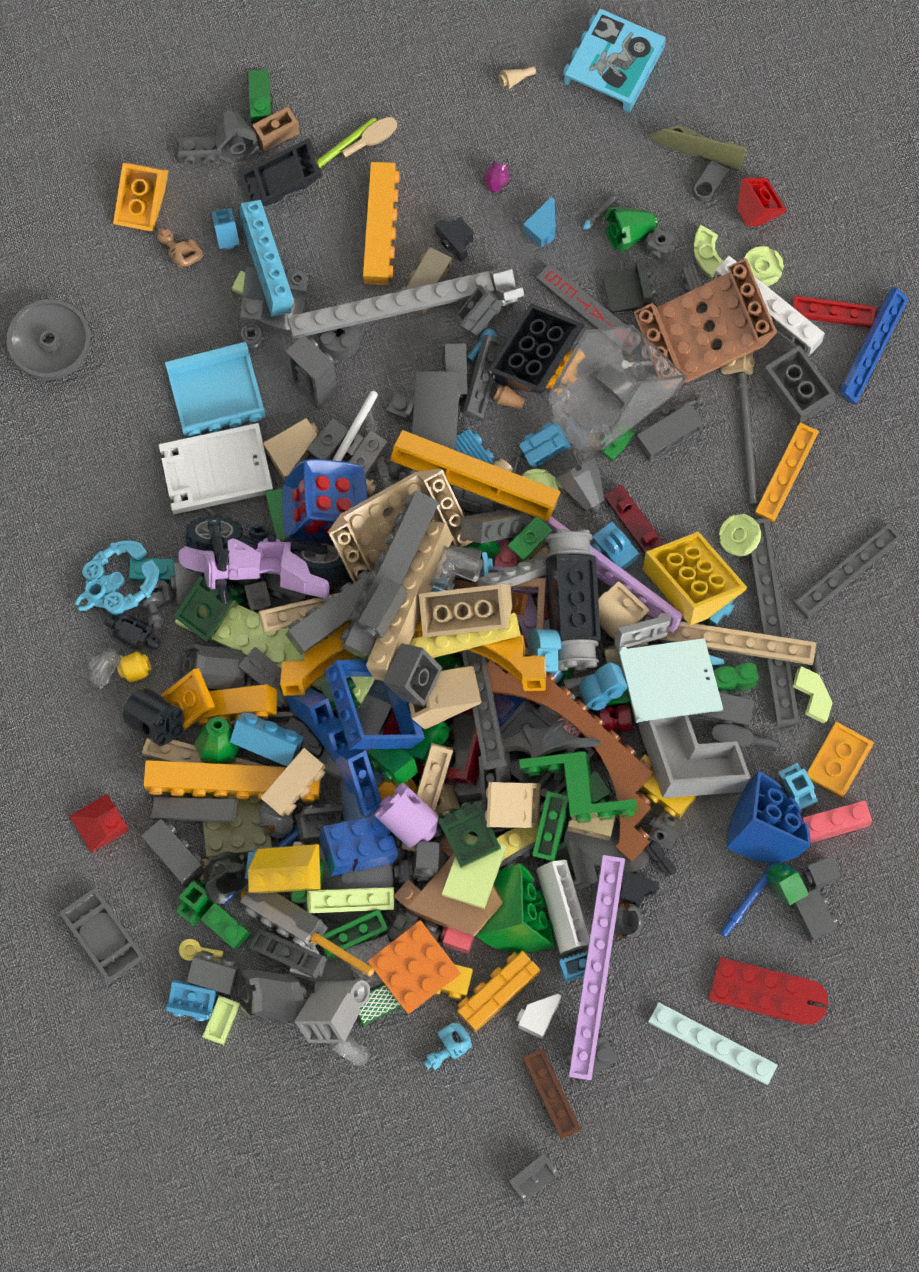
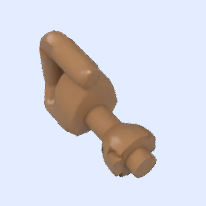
M162 228L158 231L157 240L170 248L168 255L180 268L190 266L202 258L203 251L195 240L190 239L188 242L175 243L170 229L165 230ZM191 252L195 253V254H193V255H191V256H189V257H187V258L184 259V257H186L187 255H189Z

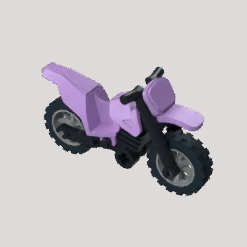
M209 515L205 518L199 517L198 520H192L186 527V546L179 550V562L183 567L204 572L207 586L210 589H215L216 581L220 601L223 604L229 602L226 578L229 580L258 579L261 577V573L280 575V587L327 598L329 597V580H338V577L342 578L345 576V573H348L333 541H329V539H313L311 541L290 536L284 540L276 539V534L269 533V529L263 525L250 527L249 536H243L242 526L236 520L232 521V518H223V516L218 515L217 517Z

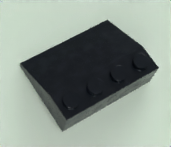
M531 303L489 368L495 383L503 386L507 385L512 390L542 394L584 327L583 323Z

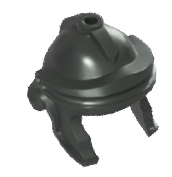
M230 851L221 852L214 856L205 867L203 872L206 882L205 892L211 902L221 904L225 902L227 895L234 892L240 893L249 888L248 880L238 878L240 871L245 869L246 866L242 864L237 854Z

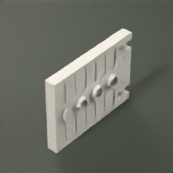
M259 423L159 444L160 453L165 457L161 459L170 500H174V503L171 504L173 514L266 495L265 492L273 490ZM179 452V455L173 456L172 453ZM188 497V500L182 501V498Z

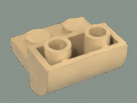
M619 581L598 599L600 627L614 640L618 628L638 623L650 611Z

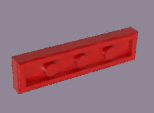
M797 295L793 297L792 307L809 320L871 328L875 321L876 306Z

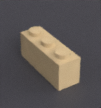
M303 748L263 794L261 799L282 817L285 814L290 815L296 808L295 802L300 797L303 799L310 792L309 786L314 780L318 782L324 776L325 771L323 770L326 767Z

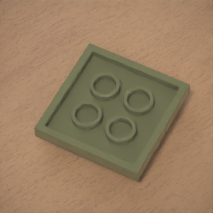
M214 794L201 797L208 799H235L238 801L235 822H203L207 860L225 851L233 852L239 856L247 855L248 852H253V849L272 848L271 835L268 834V829L261 828L259 807L264 802L263 800L258 799L257 796H249V799H239L235 795H227V798L214 797Z

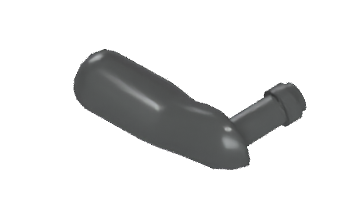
M816 652L813 665L811 666L813 672L821 676L819 654Z

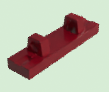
M622 484L604 495L605 501L644 554L649 550L665 545ZM629 505L631 508L623 513L624 509Z

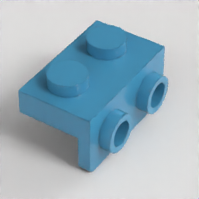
M174 979L171 985L169 1002L165 1010L171 1012L174 1016L188 1015L197 1021L208 1020L213 1011L216 991Z

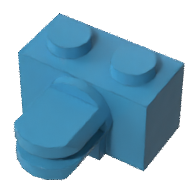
M613 522L592 536L591 546L621 569L625 570L638 560L639 552Z

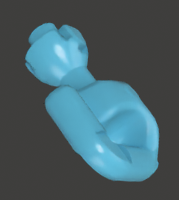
M453 1022L437 1032L438 1036L446 1048L438 1053L427 1054L426 1057L428 1059L424 1061V1064L428 1069L433 1067L436 1070L447 1057L451 1056L453 1059H456L465 1054L472 1047L471 1038L465 1028L460 1023ZM454 1031L457 1032L462 1042H455L453 1037Z

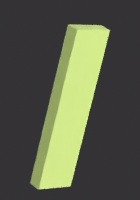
M394 887L307 890V912L309 913L394 909Z

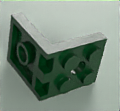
M200 575L174 615V618L203 640L209 642L233 606L248 602L245 587L226 578L229 602L223 604L220 601L216 581L215 589H210L207 586L205 575ZM200 606H204L207 610L205 618L199 615Z
M478 801L474 802V804L473 802L466 803L461 806V809L454 813L453 811L445 813L438 819L442 834L446 836L461 868L501 850L492 828L487 827L485 814ZM468 833H475L478 836V840L474 844H468L465 841V836Z

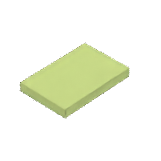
M470 834L465 836V841L468 844H474L478 840L477 836ZM499 844L501 850L463 868L460 867L455 857L442 895L485 909L505 854L506 846Z

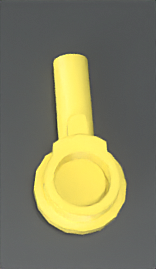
M194 939L184 940L179 947L181 957L187 961H192L196 953L201 951L211 952L217 958L222 959L223 957L222 950L200 947V944Z

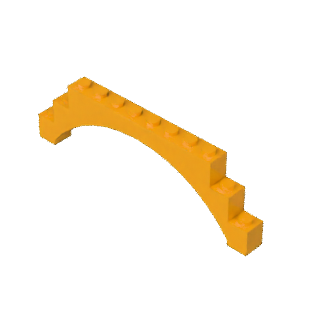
M421 617L412 639L423 636ZM351 621L329 635L328 639L322 640L305 652L304 661L292 660L282 662L280 684L283 696L305 695L306 690L318 678L323 676L325 670L336 660H348L356 656L340 647L342 640H340L341 634L345 628H349ZM524 635L466 649L502 666L523 685L524 691H546L545 656L532 655L525 657Z

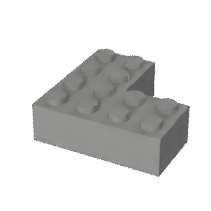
M688 715L640 722L638 725L662 798L742 792L751 778L738 741L698 744Z

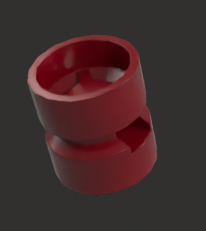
M629 704L616 705L615 708L605 706L603 709L598 710L599 718L605 723L602 727L607 732L610 730H618L619 733L632 731Z

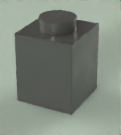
M833 856L808 865L806 873H804L808 885H812L814 890L839 881L841 877Z

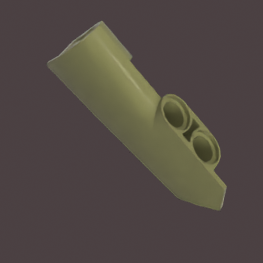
M679 125L672 126L670 129L663 128L648 135L657 144L691 157L701 156L711 161L713 160L737 171L741 170L748 150L746 147L729 141L724 143L704 138L702 134Z

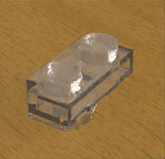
M111 648L108 651H104L102 655L98 654L89 663V669L91 670L89 673L91 676L88 680L96 687L102 689L103 686L108 684L115 668L120 666L122 656Z

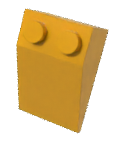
M123 163L113 224L153 232L166 189L168 170L134 163Z

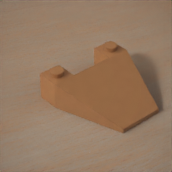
M444 836L439 842V848L450 857L422 891L407 880L394 897L421 919L475 937L503 904V901L494 884L485 909L442 895L455 859L446 836Z

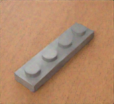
M535 557L534 560L520 562L517 566L506 567L496 573H488L487 576L478 579V587L497 584H510V587L546 575V558Z

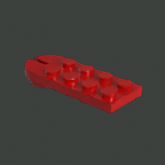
M719 958L709 996L710 1002L801 1025L816 1024L826 1015L827 1010L825 1008H828V996L824 987L818 982ZM812 1001L820 1003L825 1008L807 1004V1002Z

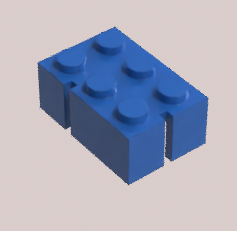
M376 816L323 826L318 837L330 877L349 873L351 868L355 872L393 864L398 851L393 836H389L391 831Z

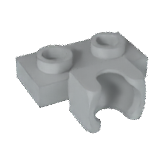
M370 430L366 438L357 432L354 437V444L349 446L347 453L353 456L349 463L362 466L366 477L389 442L372 430Z

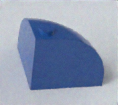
M758 771L745 787L734 809L730 821L726 848L756 861H788L798 857L810 847V831L808 824L803 822L800 815L802 810L793 797L788 798L780 790L782 786Z

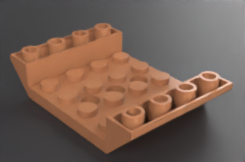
M747 258L728 266L729 273L663 305L656 307L651 303L634 312L662 386L687 383L764 347L777 333ZM701 304H707L706 312L698 313V307ZM714 322V329L711 332H706V324ZM721 340L722 347L719 350H713V343Z

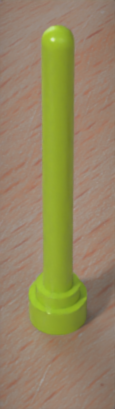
M371 118L317 160L319 168L359 139L369 126L377 122V119Z

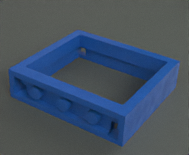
M336 660L325 670L350 750L414 748L424 739L421 726L411 717L409 703L404 702L386 684L385 687L401 735H364L345 677H373L366 667L368 660Z

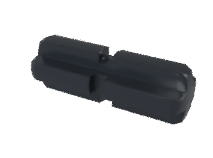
M655 841L645 848L651 858L658 862L657 865L665 876L668 877L676 871V867L667 856L664 857L665 853Z

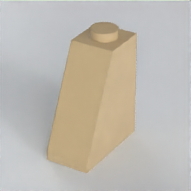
M307 418L263 443L265 452L284 481L300 462L307 459L309 456L307 448L317 438V434H319L314 423L310 424Z

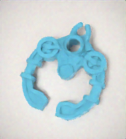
M136 541L112 542L110 547L103 552L100 550L90 562L86 563L82 570L83 576L86 579L85 592L77 598L75 605L79 606L83 599H87L88 603L85 606H79V611H85L93 606L106 608L112 615H120L125 610L138 606V602L145 597H151L150 594L154 590L159 578V568L153 560L142 565V572L146 579L139 586L141 591L135 595L130 593L126 597L118 592L125 583L123 575L120 572H114L105 576L106 572L103 567L105 563L109 562L107 558L115 553L120 555L121 553L129 552L133 559L141 560L147 554L141 543Z

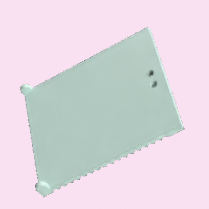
M705 638L630 649L621 647L618 653L636 723L723 710Z

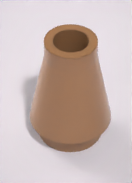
M500 385L493 400L497 401V404L521 410L526 400L507 385Z

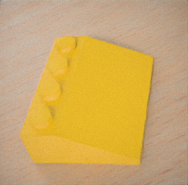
M699 532L649 550L645 554L642 570L670 603L683 614V618L690 626L708 619L747 589V586Z

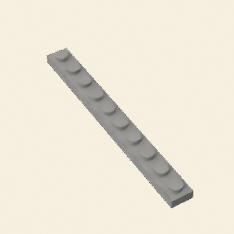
M489 271L290 316L288 317V323L292 337L295 339L303 335L309 336L469 299L480 284L493 293L494 287Z

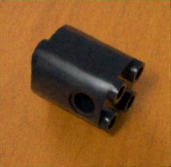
M139 689L127 700L123 710L124 722L156 745L164 746L183 734V710L152 689Z

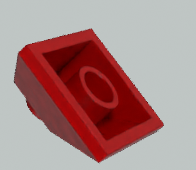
M744 178L741 180L738 211L742 221L747 226H760L787 212L767 178Z
M108 794L70 815L91 853L129 831Z

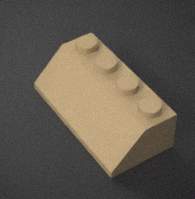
M510 584L419 594L423 638L505 629L508 627L512 610Z

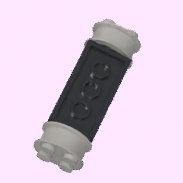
M558 529L557 533L548 534L545 537V541L549 543V554L546 555L549 629L556 630L561 640V649L558 650V671H567L574 668L575 672H585L587 668H595L599 664V660L596 659L595 650L598 642L601 641L596 556L593 555V552H590V540L593 537L589 530L570 532V529Z

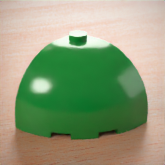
M521 863L509 866L497 873L494 886L503 904L476 934V937L493 948L508 952L520 953L523 951L524 953L553 949L555 948L554 934L551 921H547L544 908L547 907L541 890L536 891L532 883L534 882L533 876Z

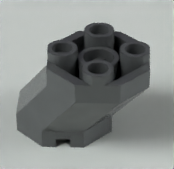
M191 644L184 648L183 651H187L185 656L181 655L178 659L176 672L178 681L193 669H199L208 691L240 688L245 685V672L238 667L247 656L243 654L242 650Z
M248 969L241 971V974L237 975V995L243 998L244 1002L240 1003V1006L248 1018L259 1016L290 1022L296 1020L304 1007L306 989L304 985H300L296 975L293 973L278 974Z

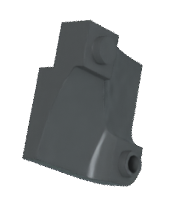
M246 266L239 323L256 324L261 330L291 334L288 317L303 314L307 276L299 270L288 269L284 271L293 296L292 312L271 317L256 268ZM294 278H299L301 281L295 282Z

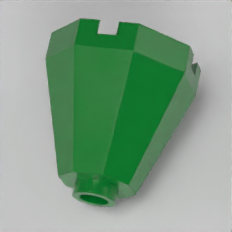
M616 206L609 208L605 215V222L609 221V226L606 227L607 237L611 247L617 248L618 252L628 250L648 237L650 233H654L658 225L656 216L648 210Z
M218 716L209 719L201 728L194 743L201 762L210 764H225L227 762L230 764L235 762L241 747L230 742L234 727L226 719Z

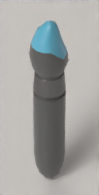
M618 194L611 195L591 217H588L583 229L593 227L595 222L617 201Z

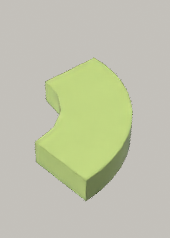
M700 225L694 240V256L703 273L713 280L716 269L724 262L715 250L718 235Z

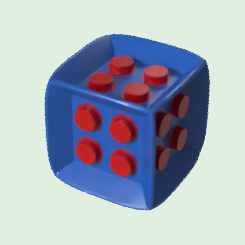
M310 459L300 462L289 473L283 487V526L286 538L290 536L311 541L313 539H329V541H332L328 531L339 515L367 499L366 477L363 467L354 463L324 459Z

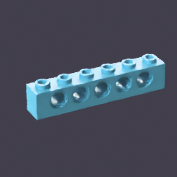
M257 200L241 203L239 219L270 315L272 317L290 314L292 312L293 296L262 202Z

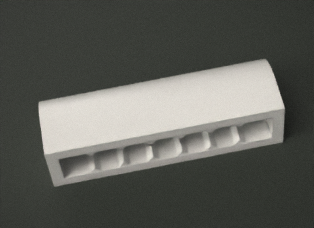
M567 860L552 861L536 869L560 955H566L588 946L590 939Z

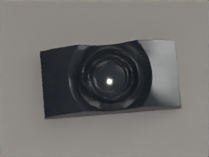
M309 138L239 173L247 201L261 200L263 207L277 203L291 192L307 188L322 176Z

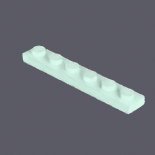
M659 1002L648 1022L768 1086L778 1066Z

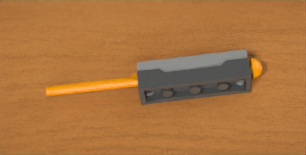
M249 888L241 892L240 902L246 907L244 911L253 918L259 916L261 918L260 921L269 928L275 926L277 928L276 931L285 938L291 936L294 938L292 940L294 943L301 947L306 945L312 950L318 944L366 975L371 976L374 973V968L322 937L328 929L327 926L309 912L276 892L250 893Z

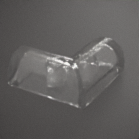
M444 546L429 586L442 591L451 590L456 575L477 582L484 560Z
M350 1036L347 1037L345 1043H328L332 1050L359 1068H362L370 1057L369 1049Z

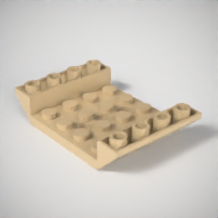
M442 469L415 472L339 515L328 533L353 583L358 581L357 576L365 570L371 572L375 569L374 564L381 551L384 552L387 547L385 540L395 526L394 521L399 513L402 514L405 508L403 502L408 494L411 495L416 490L439 501L431 521L446 523L453 536L451 544L457 547H464L473 542L460 538L462 517L465 516ZM386 508H393L391 515L383 516Z

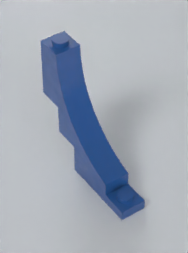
M310 687L306 690L305 695L286 696L290 711L313 731L331 756L348 791L355 795L360 813L363 816H367L381 807L380 803L382 801L367 752L364 749L350 750L341 720L334 717L328 697Z

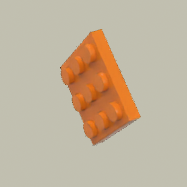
M421 920L367 961L407 1014H410L461 974Z

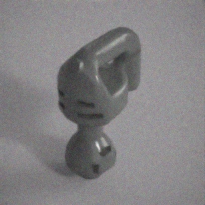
M158 580L154 590L162 588V591L152 592L150 594L151 597H145L141 600L142 607L149 611L147 623L154 630L160 629L161 624L164 623V619L157 612L156 607L173 601L171 588L164 580Z

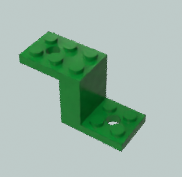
M585 751L519 759L520 769L524 774H528L529 777L540 776L543 771H550V774L562 773L563 769H565L570 816L573 820L578 821V823L591 822V818H599L600 821L612 820L615 815H620L622 818L635 817L634 813H639L636 799L594 804L589 758Z

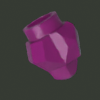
M493 161L492 167L488 168L483 178L490 192H499L509 182V172H507L509 166Z

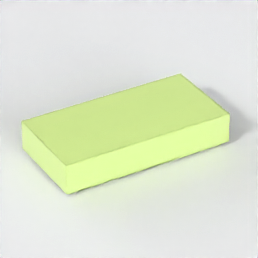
M219 995L202 1037L224 1046L240 1003Z

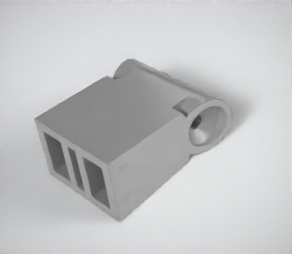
M364 980L317 981L314 988L315 993H311L297 1016L295 1023L308 1043H345L360 1013L359 1007L363 1006L369 999V984Z

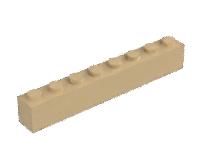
M430 521L402 582L408 595L383 638L378 637L374 644L366 667L376 680L384 681L401 643L409 645L421 617L419 594L432 591L453 540V536L446 523Z

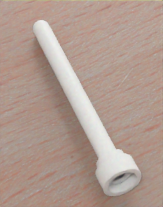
M371 391L332 460L342 461L378 396L377 392Z

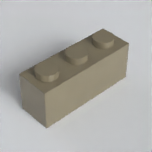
M429 247L426 253H422L417 270L413 269L411 272L409 284L407 287L404 286L401 291L443 282L452 266V257ZM427 308L413 312L423 316Z

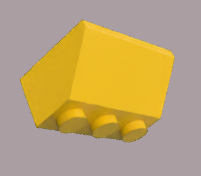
M319 845L257 849L248 869L249 892L274 893L321 889Z

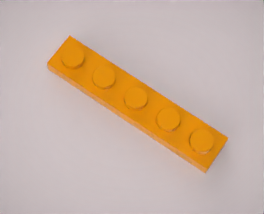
M801 422L799 423L755 511V515L764 519L767 518L770 522H775L819 433L818 430Z

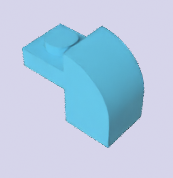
M548 629L529 630V652L535 653L536 656H545L546 672H558V650L561 649V640L558 632Z

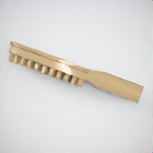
M386 117L373 123L363 132L360 140L341 151L342 155L347 158L366 145L372 146L384 141L396 131V120L392 117Z

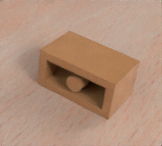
M289 106L253 124V131L264 152L300 133L298 121Z

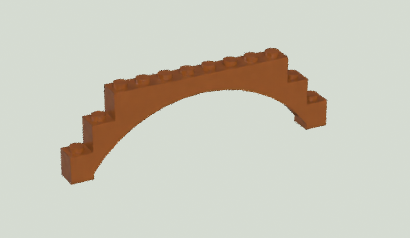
M490 660L487 665L493 694L515 696L545 706L573 724L586 738H596L600 741V746H594V748L601 756L610 774L617 801L636 799L638 802L639 813H634L635 817L622 818L620 816V840L615 846L633 862L650 844L647 840L649 835L641 828L636 830L635 827L652 809L649 806L651 801L642 793L639 796L636 793L653 776L651 772L653 767L644 759L640 762L635 757L636 752L628 744L624 747L618 741L621 738L613 730L607 732L602 727L605 723L596 715L591 717L586 712L588 708L580 700L576 703L570 698L572 693L565 686L558 687L554 683L557 679L551 673L546 672V691H524L523 685L511 673L508 672L506 674V669Z

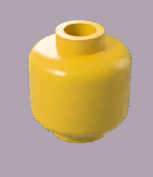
M137 651L120 659V666L117 669L122 679L126 678L128 682L133 683L147 677L149 670H151V665L148 657Z

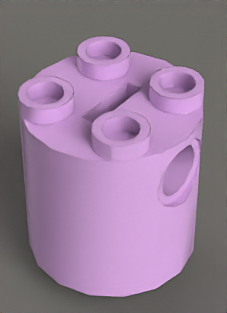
M401 783L395 789V794L392 797L388 795L380 803L381 807L374 815L408 848H411L419 841L428 842L435 835L439 816L408 786Z

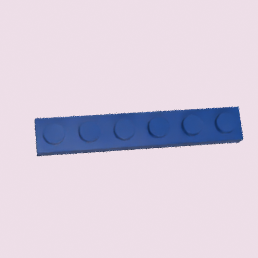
M891 287L839 391L850 403L857 404L909 300L898 288Z

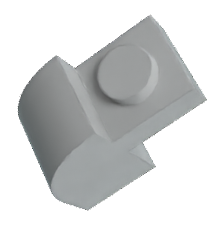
M503 267L489 271L494 293L504 303L503 305L518 302V297L524 296L523 288L515 285L512 269Z

